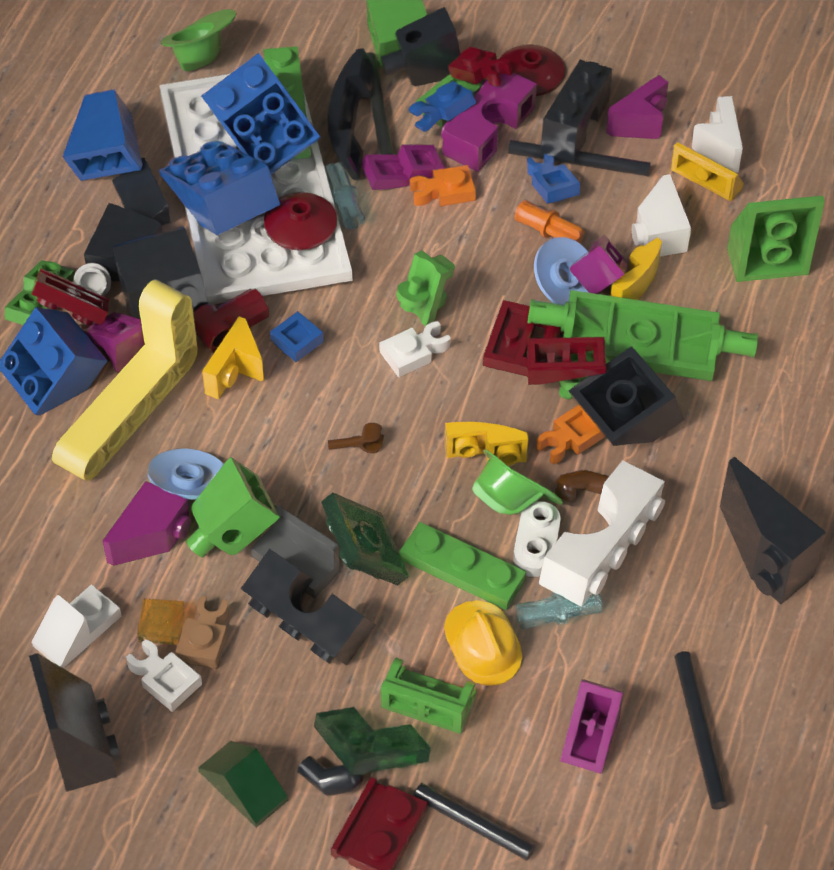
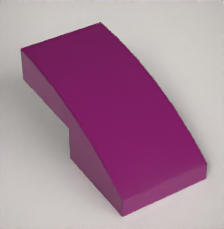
M402 144L398 155L365 154L361 164L372 190L410 186V178L424 176L431 179L433 178V170L445 169L434 145Z

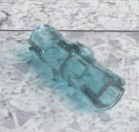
M551 593L550 597L542 600L516 604L517 621L520 623L522 630L554 622L557 625L568 623L567 619L602 612L600 593L598 595L591 594L582 607L557 593Z

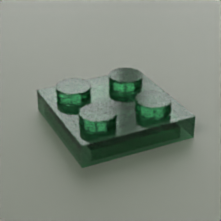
M333 492L321 501L327 516L326 524L335 535L341 549L339 551L340 558L348 568L358 570L373 576L375 579H381L397 586L409 577L381 512Z

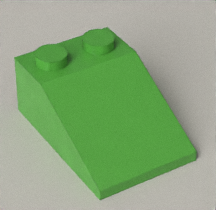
M824 196L748 203L731 224L727 246L736 282L808 275L824 208Z

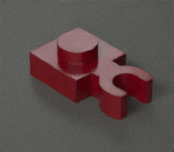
M471 46L464 50L448 66L452 78L473 84H478L483 79H486L490 85L500 86L502 84L500 74L510 76L513 74L509 60L497 59L496 53Z

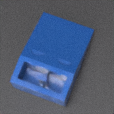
M259 53L201 95L240 151L266 164L270 175L321 138Z
M222 141L208 142L201 146L200 151L190 156L176 157L169 162L168 166L159 170L162 178L199 224L215 235L230 230L280 205L268 166Z

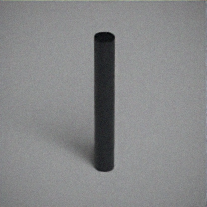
M420 783L414 796L426 801L427 806L526 861L532 856L535 849L534 844L424 783Z

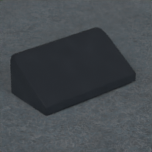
M141 158L143 163L141 170L121 173L112 180L124 208L158 220L161 226L171 223L168 203L145 158Z

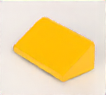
M678 142L674 145L672 171L728 201H732L743 189L744 183L737 173Z

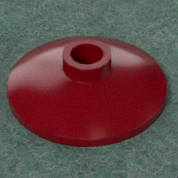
M533 44L516 46L507 50L499 58L510 61L513 73L537 84L536 96L554 91L564 79L565 66L563 60L553 50L544 46Z
M296 192L278 198L279 206L265 212L264 227L268 237L274 243L286 249L309 250L327 242L333 236L337 227V214L332 204L325 198L313 193Z

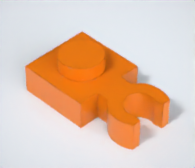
M468 165L433 170V178L431 179L424 176L410 178V191H417L413 192V202L416 206L426 205L432 199H438L440 206L475 201L476 191Z
M577 405L554 420L553 431H546L539 435L536 448L540 451L547 446H554L556 449L550 452L549 461L552 464H556L564 459L566 450L569 448L579 455L605 438V436L584 410Z

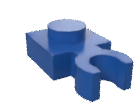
M544 154V163H537L531 157L527 158V173L532 177V186L547 204L580 195V182L565 164L554 166V157L548 154Z

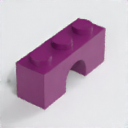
M515 73L511 76L500 74L502 82L500 86H492L488 83V80H485L479 92L474 96L476 103L457 115L453 120L447 121L441 131L443 155L464 166L468 165L470 169L479 172L497 152L498 126L493 123H503L517 129L535 109L536 83Z

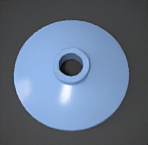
M556 237L550 239L539 248L535 256L534 273L536 281L543 294L555 304L565 305V301L569 302L570 290L588 292L570 271L571 265L588 251L580 243L570 238Z
M173 449L162 452L151 460L148 466V478L151 484L169 493L176 494L185 499H197L224 464L215 456L200 450Z

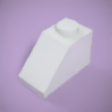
M670 174L661 177L638 207L637 221L635 224H632L631 228L632 238L636 246L646 245L658 237L662 241L660 257L687 252L691 231L689 221Z

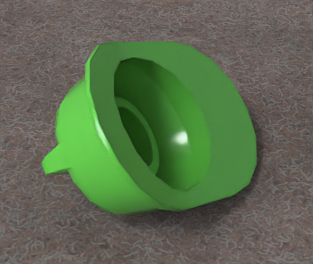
M232 9L211 13L183 30L164 37L161 40V44L172 48L176 59L184 71L189 72L213 62L219 54L221 48L220 30L229 25L236 18L237 13Z
M483 450L489 460L473 484L472 490L492 510L500 514H518L541 497L559 505L564 503L557 495L545 487L512 470L488 450Z

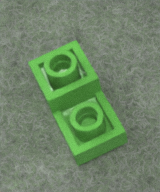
M41 260L24 276L23 290L5 306V319L24 325L35 307L50 309L38 303L37 297L31 295L40 268L71 282L74 278L75 270L62 267L56 262Z

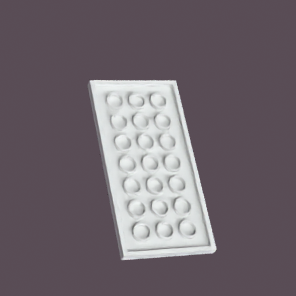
M229 74L159 85L174 158L183 155L190 156L200 151L202 145L211 141H222L240 151L201 97V95ZM304 94L306 116L308 121L313 126L306 97ZM317 141L310 146L311 158L292 159L271 175L278 198L296 192L313 193L325 198L335 209ZM185 206L195 256L202 274L209 304L225 303L243 292L255 288L262 296L353 281L352 269L338 217L335 233L327 242L309 250H291L277 245L268 237L264 227L265 212L230 230L215 235L202 227Z

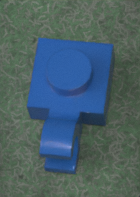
M452 81L440 86L434 94L425 99L426 103L418 101L409 107V112L417 117L424 113L422 119L415 123V127L425 132L430 130L442 118L450 121L474 105L476 101L472 91Z

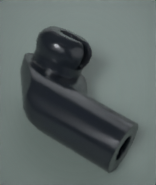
M311 755L306 757L297 769L301 776L326 796L351 792L358 785H361L364 780L363 769L356 763L325 768Z

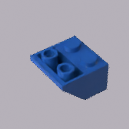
M35 307L0 359V371L35 415L41 416L88 390L107 360L68 312Z

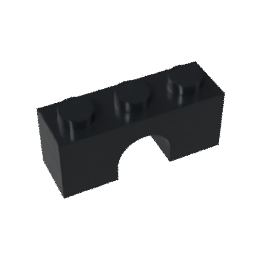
M579 60L543 118L540 153L574 162L586 142L589 120L598 121L609 103L613 68L602 66L592 61Z
M269 548L240 588L252 597L248 605L266 618L272 612L280 617L283 621L279 627L299 641L303 635L314 642L310 650L327 663L331 664L334 658H336L345 665H348L376 624L333 593L319 610L305 613L302 607V598L313 579Z

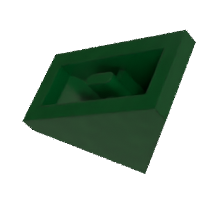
M229 741L198 767L199 773L256 828L288 801L287 794L257 748Z

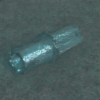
M330 163L326 166L327 170L325 172L334 205L338 208L343 226L347 229H355L358 227L355 217H357L361 225L365 222V215L362 213L357 200L358 190L355 186L351 185L342 163Z

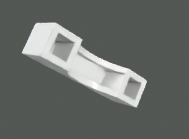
M622 460L603 484L598 512L606 519L609 526L602 531L592 534L564 532L544 557L539 584L581 607L591 594L598 595L607 581L610 569L617 570L621 566L627 554V547L630 544L637 545L645 532L648 520L655 521L660 515L665 504V500L661 498L665 481Z

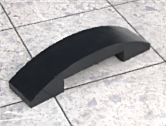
M364 48L356 49L344 65L334 85L328 108L330 141L352 180L360 179L364 153L354 136L359 99L372 97L376 70Z

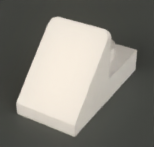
M732 96L718 97L716 111L710 112V123L696 124L694 126L692 149L727 169L738 173L743 147Z
M92 585L70 604L57 595L53 599L32 644L50 661L64 668L121 617L120 607Z

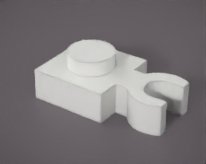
M432 322L424 328L423 333L418 335L413 328H410L380 342V353L396 375L401 377L431 363V352L443 353L447 351L451 346V337L446 335L439 339L434 338L440 334L441 324L439 322Z
M144 640L142 642L143 651L149 657L145 660H137L133 655L128 654L126 656L128 667L134 674L144 676L141 679L142 687L173 712L202 685L201 676L172 652L164 659H161L156 645L149 640Z

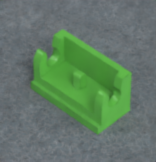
M395 658L381 685V708L461 734L476 698L477 690L474 689L475 683L467 681L464 688L406 670L405 666H402L404 660Z

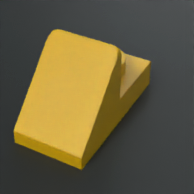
M237 318L203 369L206 395L219 399L227 387L233 386L238 373L259 381L264 380L262 358L245 318Z

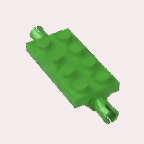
M570 290L569 302L565 301V305L531 299L527 322L530 324L536 323L561 327V331L564 332L563 338L605 337L606 364L632 346L655 373L712 381L716 355H720V352L754 358L758 342V333L752 334L724 329V325H719V312ZM593 351L586 352V362L594 361ZM578 353L571 354L570 360L578 361Z

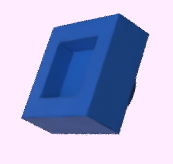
M297 311L270 331V341L293 361L297 362L324 342V335L319 328Z

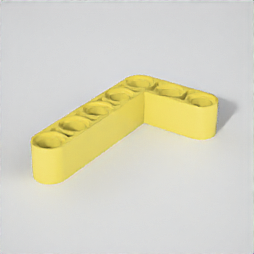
M156 279L147 284L139 300L145 345L67 430L54 448L52 454L54 464L85 481H90L98 475L189 371L196 359L198 347L192 300L190 296Z

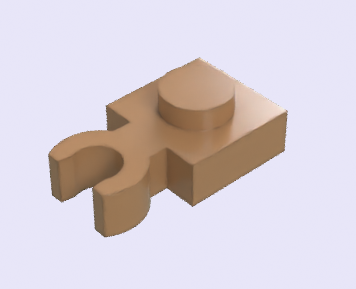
M202 595L196 605L199 619L186 618L175 655L184 663L217 669L228 635L227 626L222 625L229 616L228 601L222 599L220 608L211 612L207 610V596Z

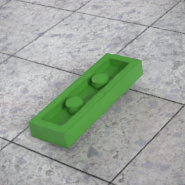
M421 522L417 524L400 550L401 561L505 610L509 608L526 580V571Z

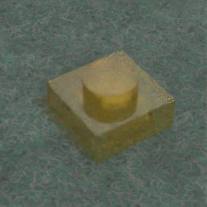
M143 598L137 630L138 642L149 640L157 644L178 645L185 615L184 601Z

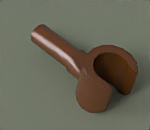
M367 423L363 427L361 436L328 440V448L332 450L360 447L367 453H377L381 449L384 435L381 434L382 426L378 423Z

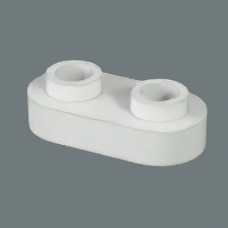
M534 502L522 511L520 516L513 561L514 565L526 571V576L539 577L541 575L544 557L558 541L560 513L555 506L547 502ZM535 517H544L546 519L537 520ZM534 549L539 550L540 552L537 554L530 553L528 550Z

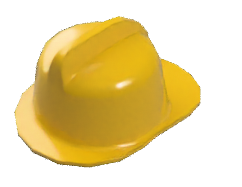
M479 600L464 602L451 610L446 617L444 630L449 646L463 674L473 682L485 686L501 685L512 679L520 668L522 652L518 638L504 612L489 602Z

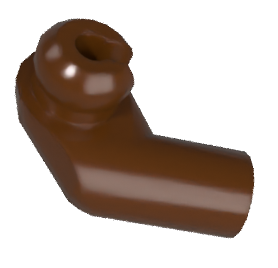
M578 470L562 474L555 482L558 483L555 495L560 499L568 501L575 499L577 489L601 495L603 484L609 476L588 470Z

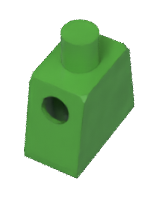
M366 0L367 26L380 68H383L380 56L399 50L395 32L427 15L423 0Z
M230 457L192 504L191 510L199 528L186 540V543L196 555L202 558L214 546H217L229 555H236L274 524L280 516L259 476Z

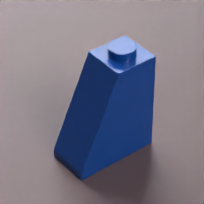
M115 89L84 95L62 156L80 181L142 169L143 163L132 114Z

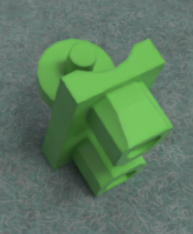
M421 250L414 254L407 281L401 282L398 285L396 297L401 303L400 307L406 312L416 314L424 326L434 322L438 308L445 304L447 295L444 286L446 280L453 277L454 263L443 255L439 254L432 258Z

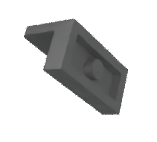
M275 505L274 507L280 518L252 546V557L260 562L270 548L313 579L305 593L315 599L340 572L339 546L285 509Z

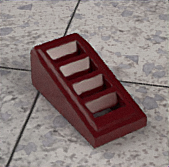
M605 337L527 338L528 385L548 384L606 373ZM593 351L594 361L586 362V352ZM578 353V362H570V355ZM562 356V362H555V357ZM547 359V362L539 363V360Z

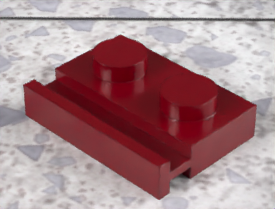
M40 268L31 295L37 297L38 303L57 310L58 307L72 312V317L81 323L93 325V322L103 325L108 314L110 298Z
M371 777L330 848L331 856L336 859L338 857L345 859L349 862V865L360 870H395L427 812V802L390 785L387 787L377 783V779Z

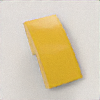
M658 237L648 244L640 245L634 249L629 257L628 272H625L622 277L612 283L611 296L638 300L645 293L659 267L662 241Z
M450 422L445 423L444 446L447 458H469L478 454H485L483 450L486 449L507 466H511L519 462H527L528 436L527 432L499 424Z

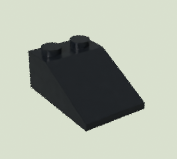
M736 457L730 459L720 509L750 578L763 594L772 596L777 602L782 604L814 577L826 532Z
M38 653L29 655L66 792L116 778L113 761L121 759L115 735L106 736L103 725L110 723L104 698L95 700L90 683Z

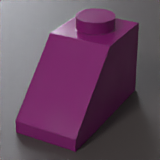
M145 481L103 539L107 563L115 566L169 552L178 539L182 540L190 529L191 518L189 517L187 499L169 493Z

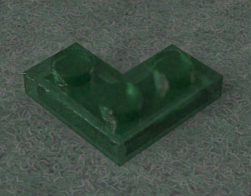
M355 707L316 713L314 728L352 775L369 774L374 771L391 768H405L409 765L429 761L431 747L411 724L373 730Z

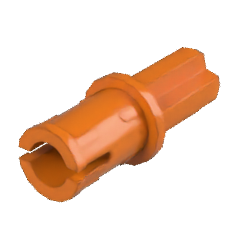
M523 200V203L521 202L516 209L515 220L539 231L544 238L550 236L555 238L566 237L581 244L585 237L584 229L560 218L556 210H545L528 200Z

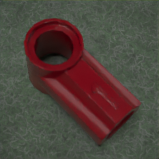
M256 288L253 290L249 289L218 307L213 304L203 305L193 313L196 335L212 353H215L238 317L245 318L250 328L269 317V308L263 296Z

